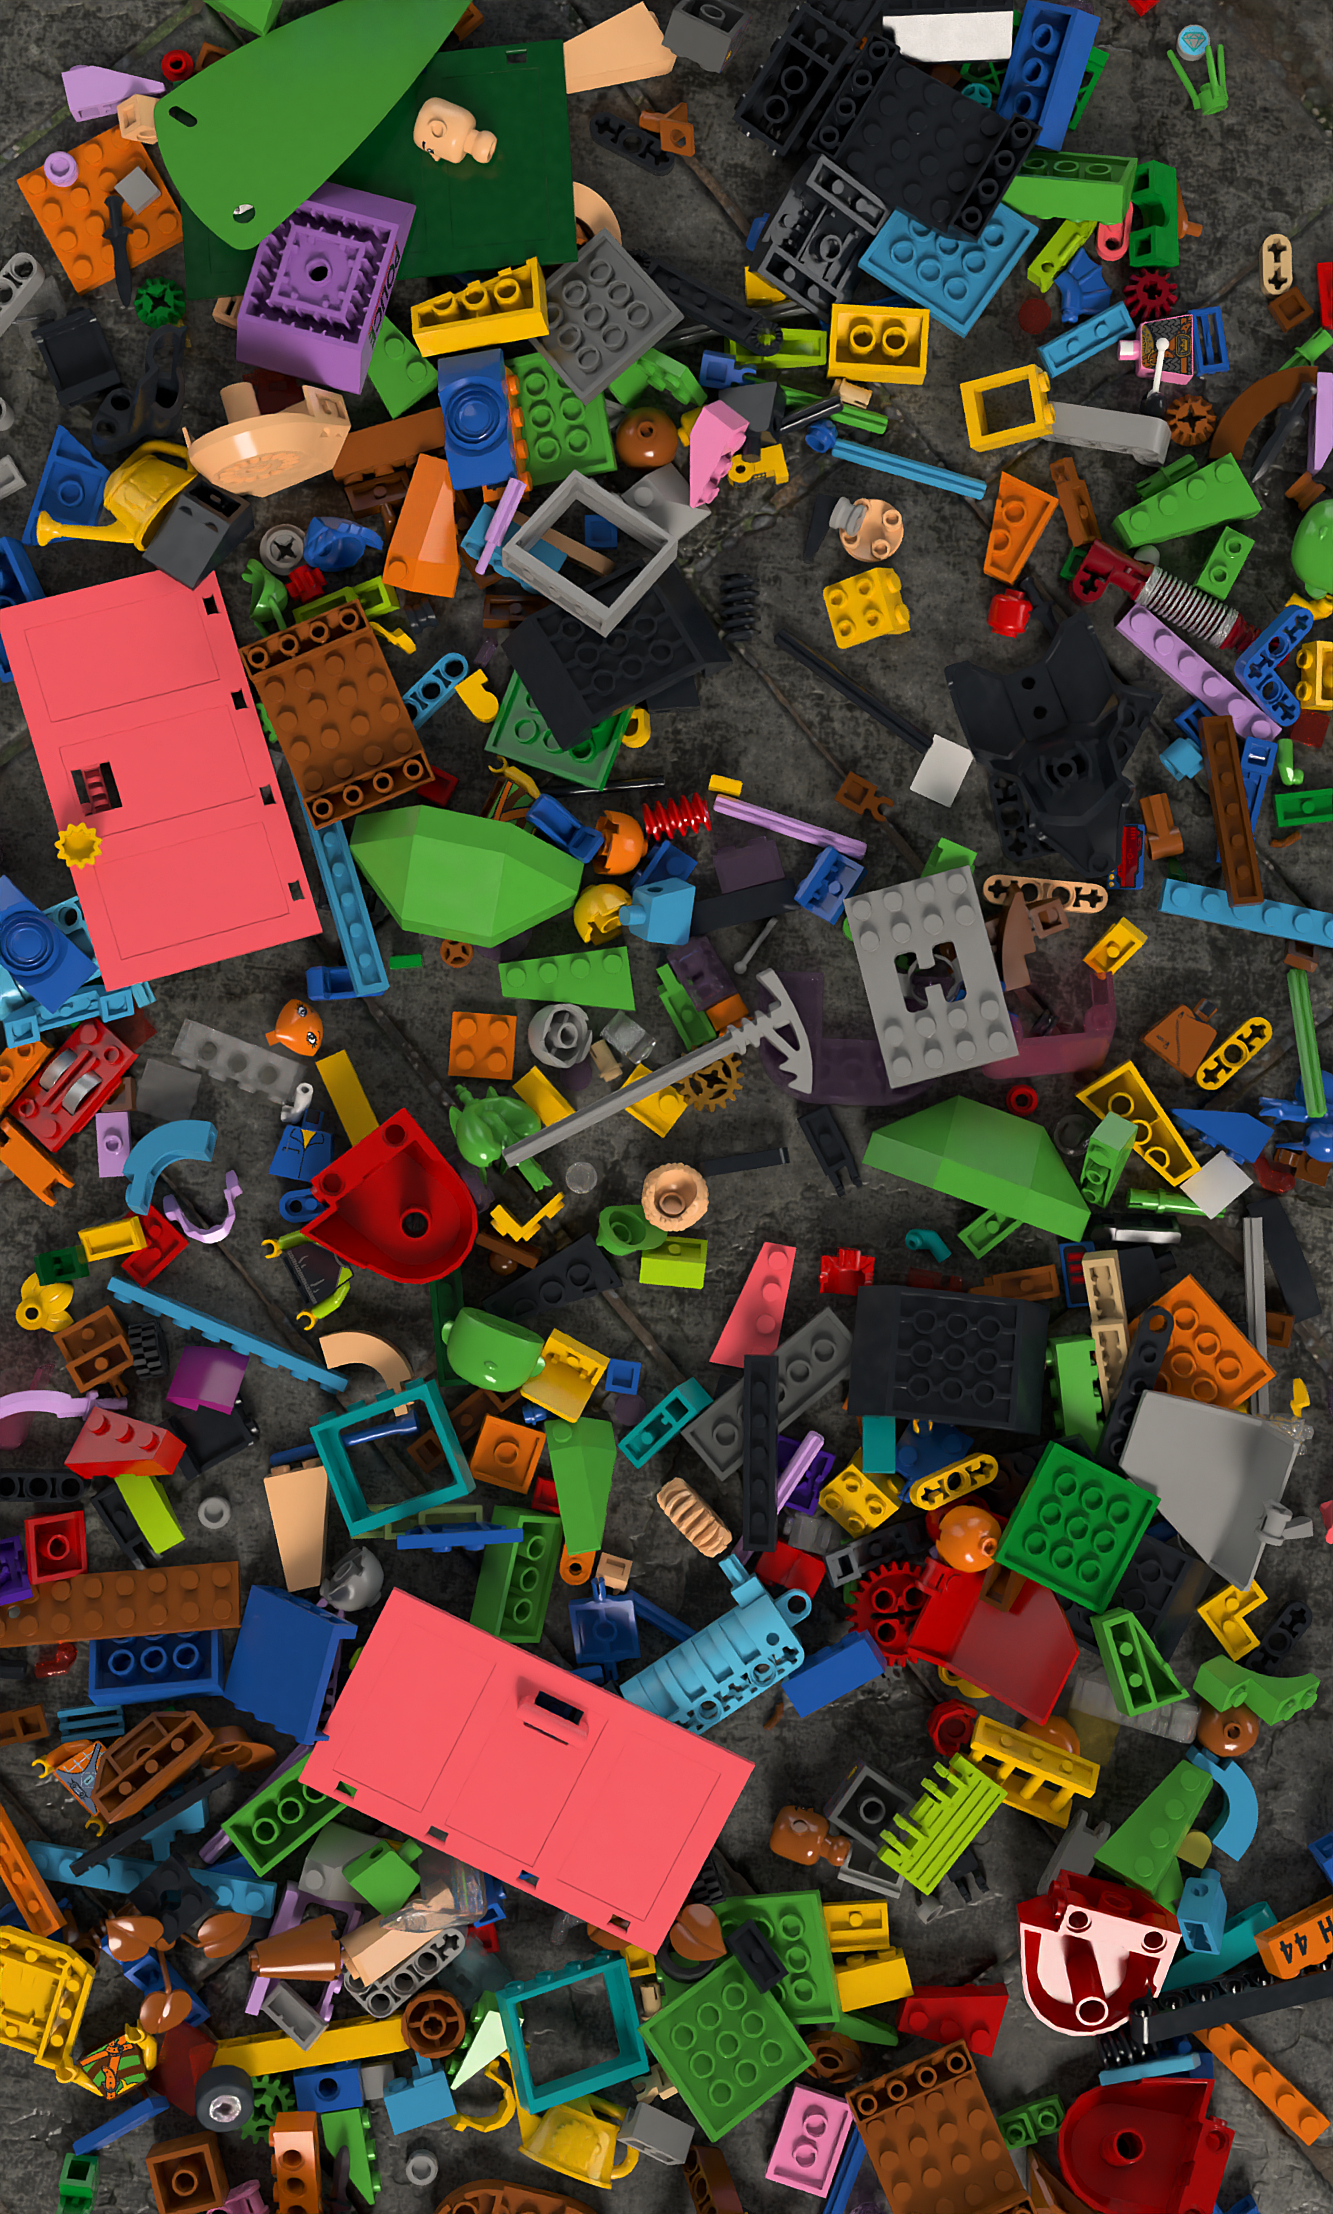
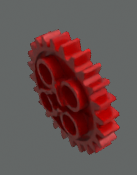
M889 1561L887 1569L881 1564L876 1567L877 1574L870 1570L866 1571L867 1581L856 1579L860 1590L858 1592L849 1591V1594L855 1598V1602L845 1604L847 1608L853 1610V1614L845 1617V1620L854 1622V1626L848 1630V1633L855 1630L859 1633L867 1629L885 1657L887 1666L890 1667L894 1665L895 1659L901 1667L906 1666L907 1658L911 1663H918V1657L904 1651V1646L910 1635L908 1631L909 1625L913 1620L917 1621L919 1614H899L896 1616V1619L888 1616L871 1619L870 1615L872 1613H894L898 1609L911 1611L923 1608L929 1596L913 1586L915 1580H919L922 1573L920 1574L921 1566L913 1564L909 1569V1562L901 1561L899 1567L896 1561ZM913 1587L916 1593L915 1599L908 1604L905 1598L906 1592ZM883 1591L885 1602L881 1607H877L875 1596L878 1592ZM886 1623L888 1634L884 1639L880 1640L878 1629L882 1624Z

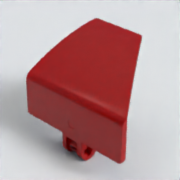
M972 1505L990 1513L999 1523L1003 1534L1009 1521L1008 1518L978 1505ZM927 1556L924 1561L927 1565L920 1579H916L913 1586L929 1596L907 1639L904 1651L951 1671L1035 1723L1044 1726L1080 1653L1070 1624L1055 1591L1027 1578L1008 1612L1004 1613L978 1599L987 1568L977 1572H964L948 1566L941 1560Z

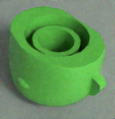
M1333 499L1321 501L1309 509L1297 529L1291 552L1293 570L1297 577L1305 583V590L1309 596L1318 600L1324 598L1327 593L1333 595Z
M463 1307L455 1321H447L442 1327V1340L447 1345V1357L453 1371L466 1381L480 1388L497 1392L512 1391L522 1386L529 1377L539 1375L545 1367L544 1357L540 1355L544 1345L543 1338L521 1325L479 1309Z

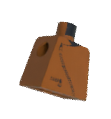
M1201 998L1192 1011L1184 1004H1179L1141 1035L1139 1040L1182 1076L1191 1078L1217 1035L1216 1030L1207 1024L1208 1020L1217 1011V1008L1205 998Z

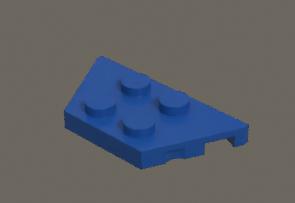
M58 425L21 543L27 547L39 545L36 536V525L41 511H47L53 520L62 524L97 526L104 506L103 491L111 473L61 425ZM56 537L51 539L48 544L82 538Z
M485 1521L423 1524L405 1531V1535H397V1550L432 1548V1552L452 1551V1546H464L465 1550L484 1549V1544L523 1542V1529H506V1525L492 1524Z

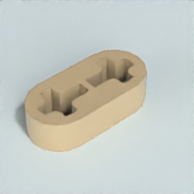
M1273 234L1267 237L1259 251L1260 288L1264 296L1269 299L1278 298L1287 292L1292 284V248L1288 238L1282 234ZM1273 244H1276L1277 249L1283 251L1277 257V263H1274V253L1268 252ZM1274 271H1277L1278 281L1283 282L1278 290L1275 289L1274 284H1269V281L1274 277Z

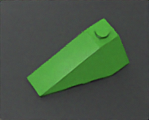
M581 1416L575 1423H571L563 1418L544 1422L568 1556L601 1550L608 1497L612 1486L613 1468L617 1458L612 1422Z

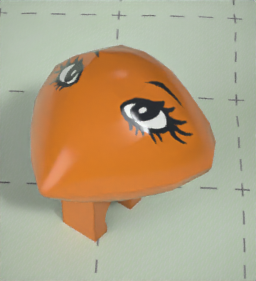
M291 999L282 1008L275 1030L265 1034L269 1046L281 1042L287 1048L300 1055L313 1057L321 1046L323 1038V1025L318 1012L306 1002Z

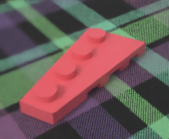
M764 1241L709 1362L744 1368V1355H769L777 1348L796 1247Z

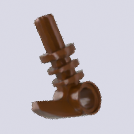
M130 1901L120 1910L112 1907L107 1912L109 1919L123 1916H142ZM71 1908L64 1909L63 1917L67 1924L62 1927L64 1943L77 1953L82 1948L91 1949L94 1952L92 1955H79L95 1969L100 1961V1952L103 1950L100 1940L107 1935L105 1924L107 1918H102L99 1921L100 1927L94 1925L89 1931L81 1932L78 1929Z

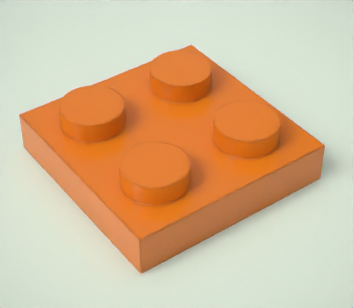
M453 1011L448 1075L513 1080L517 1016Z
M485 1413L468 1462L472 1477L527 1495L547 1437L546 1431Z

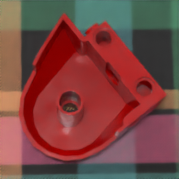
M405 1107L310 1180L314 1185L310 1188L314 1197L321 1205L327 1202L330 1206L300 1229L299 1232L362 1269L368 1268L388 1279L401 1283L424 1284L442 1279L458 1268L472 1249L478 1224L477 1210L469 1188ZM414 1212L422 1214L425 1218V1225L419 1230L409 1228L406 1223L409 1214Z
M1060 1869L1057 1879L1052 1880L1050 1883L1048 1895H1041L1016 1905L1017 1940L1023 1991L1026 2001L1035 2016L1053 2030L1071 2036H1095L1110 2032L1129 2020V2003L1137 1998L1145 1997L1149 1986L1153 1997L1158 1998L1182 1933L1177 1916L1147 1894L1135 1888Z
M1142 2078L1134 2082L1100 2085L1079 2095L1065 2112L1057 2132V2156L1062 2175L1074 2193L1093 2209L1105 2214H1212L1236 2132L1228 2128V2122L1212 2115H1209L1208 2119L1205 2118L1216 2079ZM1117 2141L1123 2146V2157L1117 2150Z

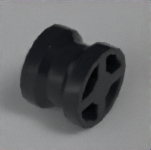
M427 596L420 598L419 603L414 605L408 603L403 606L415 635L421 634L426 627L434 628L439 626Z

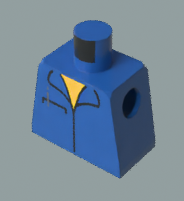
M305 1108L302 1126L291 1124L286 1126L268 1174L311 1182L310 1180L334 1162L335 1134L321 1131L324 1112Z

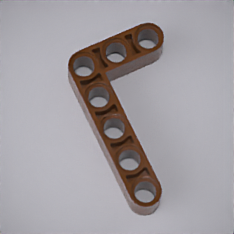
M691 2144L686 2161L681 2165L697 2214H744L721 2149Z

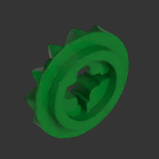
M159 276L152 280L147 279L140 288H137L134 305L140 320L145 325L158 329L167 324L176 325L181 320L186 309V299L182 289L173 280ZM162 294H165L164 300L170 309L159 306L157 310H153L155 304L150 296L160 298Z

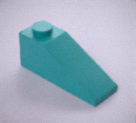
M692 1377L677 1386L617 1446L632 1464L639 1469L675 1438L682 1428L704 1411L714 1400Z

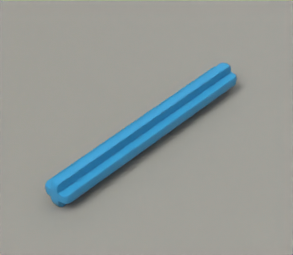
M841 438L836 439V444L832 448L833 457L975 499H982L987 488L985 481Z

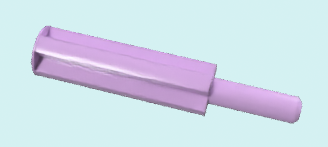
M509 477L508 484L483 539L487 543L475 568V572L478 574H484L495 547L501 546L527 486L518 479Z

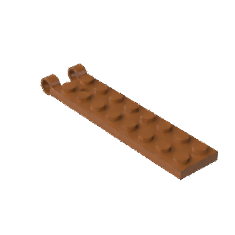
M238 1561L150 1568L142 1571L126 1570L80 1574L75 1577L31 1585L33 1597L0 1606V1648L242 1627L240 1563ZM13 1607L20 1609V1614L16 1618L9 1617V1611Z

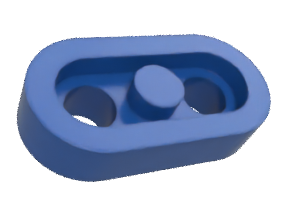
M310 1188L287 1192L279 1202L280 1214L285 1220L293 1223L311 1221L328 1208L324 1204L321 1205L311 1193ZM294 1200L302 1203L300 1212L292 1210L291 1204Z

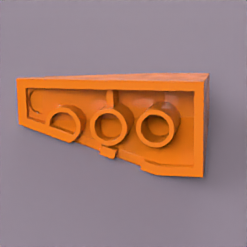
M420 453L388 549L381 583L413 592L454 598L461 561L460 555L457 552L456 535H458V526L455 524L453 505L455 502V490L453 489L447 460Z

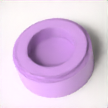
M57 151L50 154L45 161V174L55 186L68 187L76 181L79 168L70 154Z

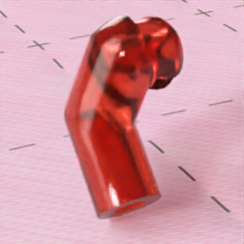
M1265 1155L1258 1157L1255 1163H1251L1258 1181L1264 1189L1277 1193H1287L1295 1187L1294 1176L1290 1173L1271 1170Z
M63 1643L57 1648L58 1652L52 1661L37 1662L35 1664L37 1679L66 1675L77 1660L78 1653L76 1647L70 1643Z

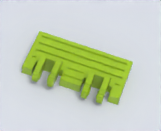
M958 1752L949 1761V1764L958 1771L957 1775L938 1761L933 1767L941 1777L950 1781V1784L944 1791L930 1779L924 1778L921 1782V1785L938 1799L935 1800L925 1792L909 1812V1815L918 1823L917 1826H914L898 1813L893 1817L895 1824L910 1834L906 1840L901 1842L892 1832L886 1829L880 1834L897 1851L895 1852L888 1845L884 1844L877 1853V1856L927 1896H929L1008 1795L1004 1788Z

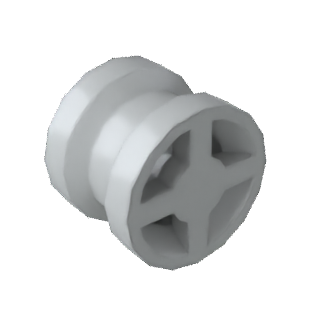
M841 497L832 512L829 526L834 529L842 528L846 531L847 535L854 537L863 523L867 507L861 504L855 506L850 503L848 498Z

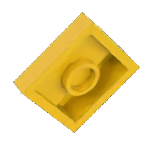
M1313 641L1302 644V649L1299 650L1296 657L1297 666L1301 668V681L1297 684L1295 690L1296 698L1301 701L1300 708L1322 711L1333 710V642Z

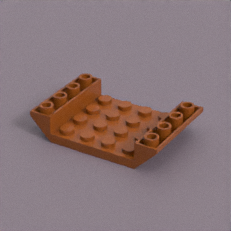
M358 598L238 649L248 676L255 684L303 797V805L315 831L436 780L392 673Z
M963 2038L844 2093L892 2213L1037 2214L1030 2195L1022 2185L976 2076V2067Z

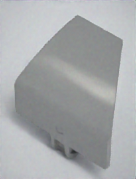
M1144 1390L1119 1466L1138 1487L1161 1498L1157 1507L1158 1511L1208 1566L1240 1591L1248 1592L1265 1544L1281 1546L1284 1541L1282 1534L1286 1522L1291 1521L1293 1513L1280 1504L1300 1442L1266 1419L1185 1397Z

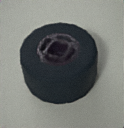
M234 2065L213 2067L202 2074L196 2083L194 2093L195 2111L198 2120L205 2128L215 2132L232 2131L244 2125L253 2114L255 2104L251 2077L243 2069Z

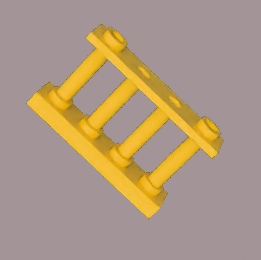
M981 1714L976 1720L970 1748H973L969 1755L960 1752L964 1758L1008 1792V1795L1002 1801L1003 1803L1064 1829L1068 1826L1073 1801L1071 1797L1076 1792L1091 1798L1096 1790L1100 1765ZM987 1754L1003 1762L999 1767L982 1761V1759ZM950 1765L949 1770L957 1775L958 1771ZM1017 1767L1031 1773L1032 1776L1029 1780H1026L1011 1772ZM1045 1780L1062 1786V1788L1057 1793L1041 1785Z

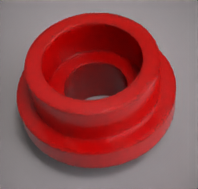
M176 49L169 51L163 57L161 68L164 76L171 82L188 80L193 75L194 63L187 52ZM176 61L183 63L180 69H173L172 64Z
M1020 1084L1012 1087L1007 1092L1005 1102L1012 1114L1027 1116L1036 1109L1038 1096L1033 1088ZM1020 1094L1025 1095L1027 1098V1103L1022 1107L1016 1104V1097Z

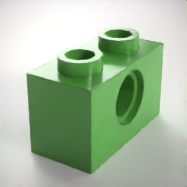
M1226 526L1218 534L1192 585L1191 591L1197 588L1196 594L1202 591V597L1204 594L1208 595L1207 600L1212 596V602L1216 599L1218 601L1216 605L1224 601L1255 541Z

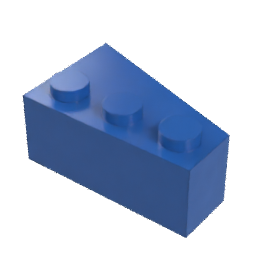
M867 1629L859 1633L855 1630L845 1635L840 1642L826 1646L816 1653L805 1657L797 1669L783 1678L781 1686L799 1716L803 1718L884 1673L887 1661Z

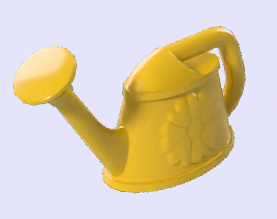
M157 439L145 442L109 476L103 491L104 507L111 511L117 519L116 522L107 526L67 525L56 522L44 510L40 512L36 525V536L39 545L45 546L51 539L63 536L134 543V546L139 551H145L179 493L199 474L190 462L188 447ZM159 452L179 457L187 462L188 468L184 470L161 461L151 454Z
M524 2041L525 2049L527 2052L531 2044L527 2041ZM508 2049L500 2054V2056L506 2059L511 2069L523 2142L518 2148L521 2153L563 2174L606 2189L612 2188L613 2183L611 2179L624 2177L634 2169L638 2162L640 2151L628 2145L624 2161L613 2166L618 2131H620V2125L592 2110L594 2109L623 2122L628 2110L627 2108L589 2093L549 2108L543 2117H539L536 2113L530 2115L520 2106Z

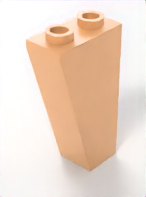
M643 1L564 43L567 94L666 75L672 71L677 55L673 54L669 48L661 45L664 35L659 28L658 19L652 11H648Z
M321 1458L303 1461V1467L290 1469L289 1464L271 1468L272 1474H268L264 1478L288 1592L319 1586L324 1580L331 1483Z
M440 1879L408 1898L391 1922L381 1914L341 1937L339 1940L344 1948L340 1951L341 1958L352 1978L355 1980L360 1977L366 1987L459 1919L462 1914L449 1888Z

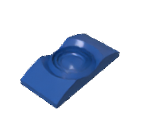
M499 348L438 359V395L444 416L445 452L453 489L457 491L509 481V477L518 479L503 350Z
M6 875L0 878V964L30 995L51 1014H54L99 967Z

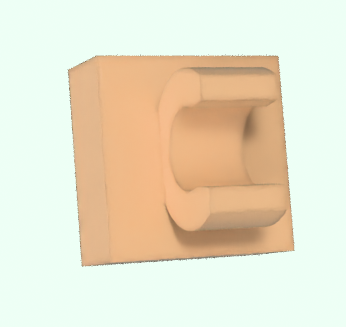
M602 1552L595 1578L597 1577L599 1582V1577H603L605 1579V1586L614 1588L613 1594L617 1595L620 1590L625 1591L633 1561Z

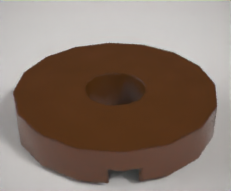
M826 2030L812 2032L803 2038V2041L816 2059L813 2064L805 2069L811 2076L820 2080L821 2076L830 2078L829 2082L832 2083L847 2082L857 2077L862 2066L863 2055L858 2044L851 2038L838 2032Z

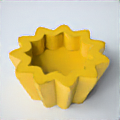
M84 822L80 823L77 827L69 823L67 831L58 832L60 840L54 844L60 850L57 858L66 859L67 867L76 864L82 870L86 863L94 865L95 856L102 854L98 846L103 840L96 837V828L87 829Z

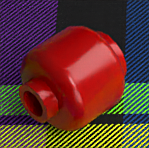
M1006 588L1005 595L995 594L992 597L986 620L987 624L993 627L991 632L1016 638L1017 633L1021 634L1027 630L1033 606L1029 601L1024 600L1025 593Z

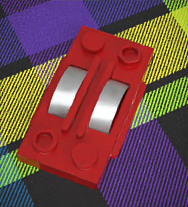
M97 1016L85 1019L37 1074L8 1111L51 1152L57 1153L74 1132L79 1133L120 1086L122 1083L121 1076L139 1055Z

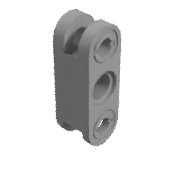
M1079 1809L1072 1818L1039 1881L1037 1895H1048L1050 1883L1052 1880L1057 1879L1060 1869L1088 1876L1094 1865L1093 1856L1105 1844L1111 1828L1110 1824L1102 1821L1096 1826L1095 1830L1086 1827L1088 1812Z

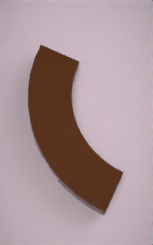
M1300 366L1277 371L1254 382L1242 391L1220 418L1210 442L1207 458L1220 459L1231 453L1235 460H1241L1245 443L1257 423L1273 409L1294 401L1300 391L1301 382H1312L1316 385L1318 366Z

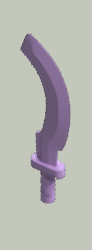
M50 1390L21 1391L0 1397V1419L19 1412L42 1411L55 1413L58 1418L82 1416L83 1421H87L94 1406L108 1411L126 1410L127 1398L96 1399L98 1397L97 1390L87 1391L85 1398H71L70 1394Z

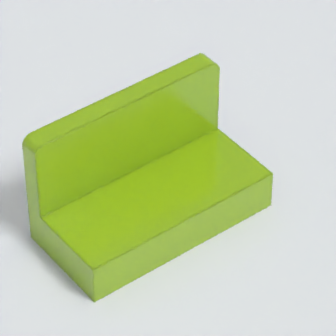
M667 1236L666 1240L659 1247L642 1250L639 1282L702 1289L708 1240Z

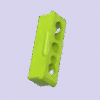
M1066 219L1028 268L1027 279L1039 286L1042 293L1047 292L1054 283V280L1073 259L1077 250L1083 246L1097 228L1098 221L1071 222Z

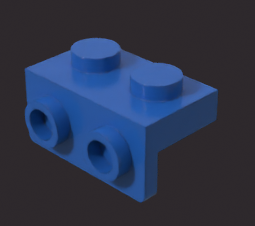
M828 845L824 851L817 855L814 867L807 878L799 883L794 900L804 909L834 926L845 909L843 899L851 898L868 871L865 867L841 855L835 848Z

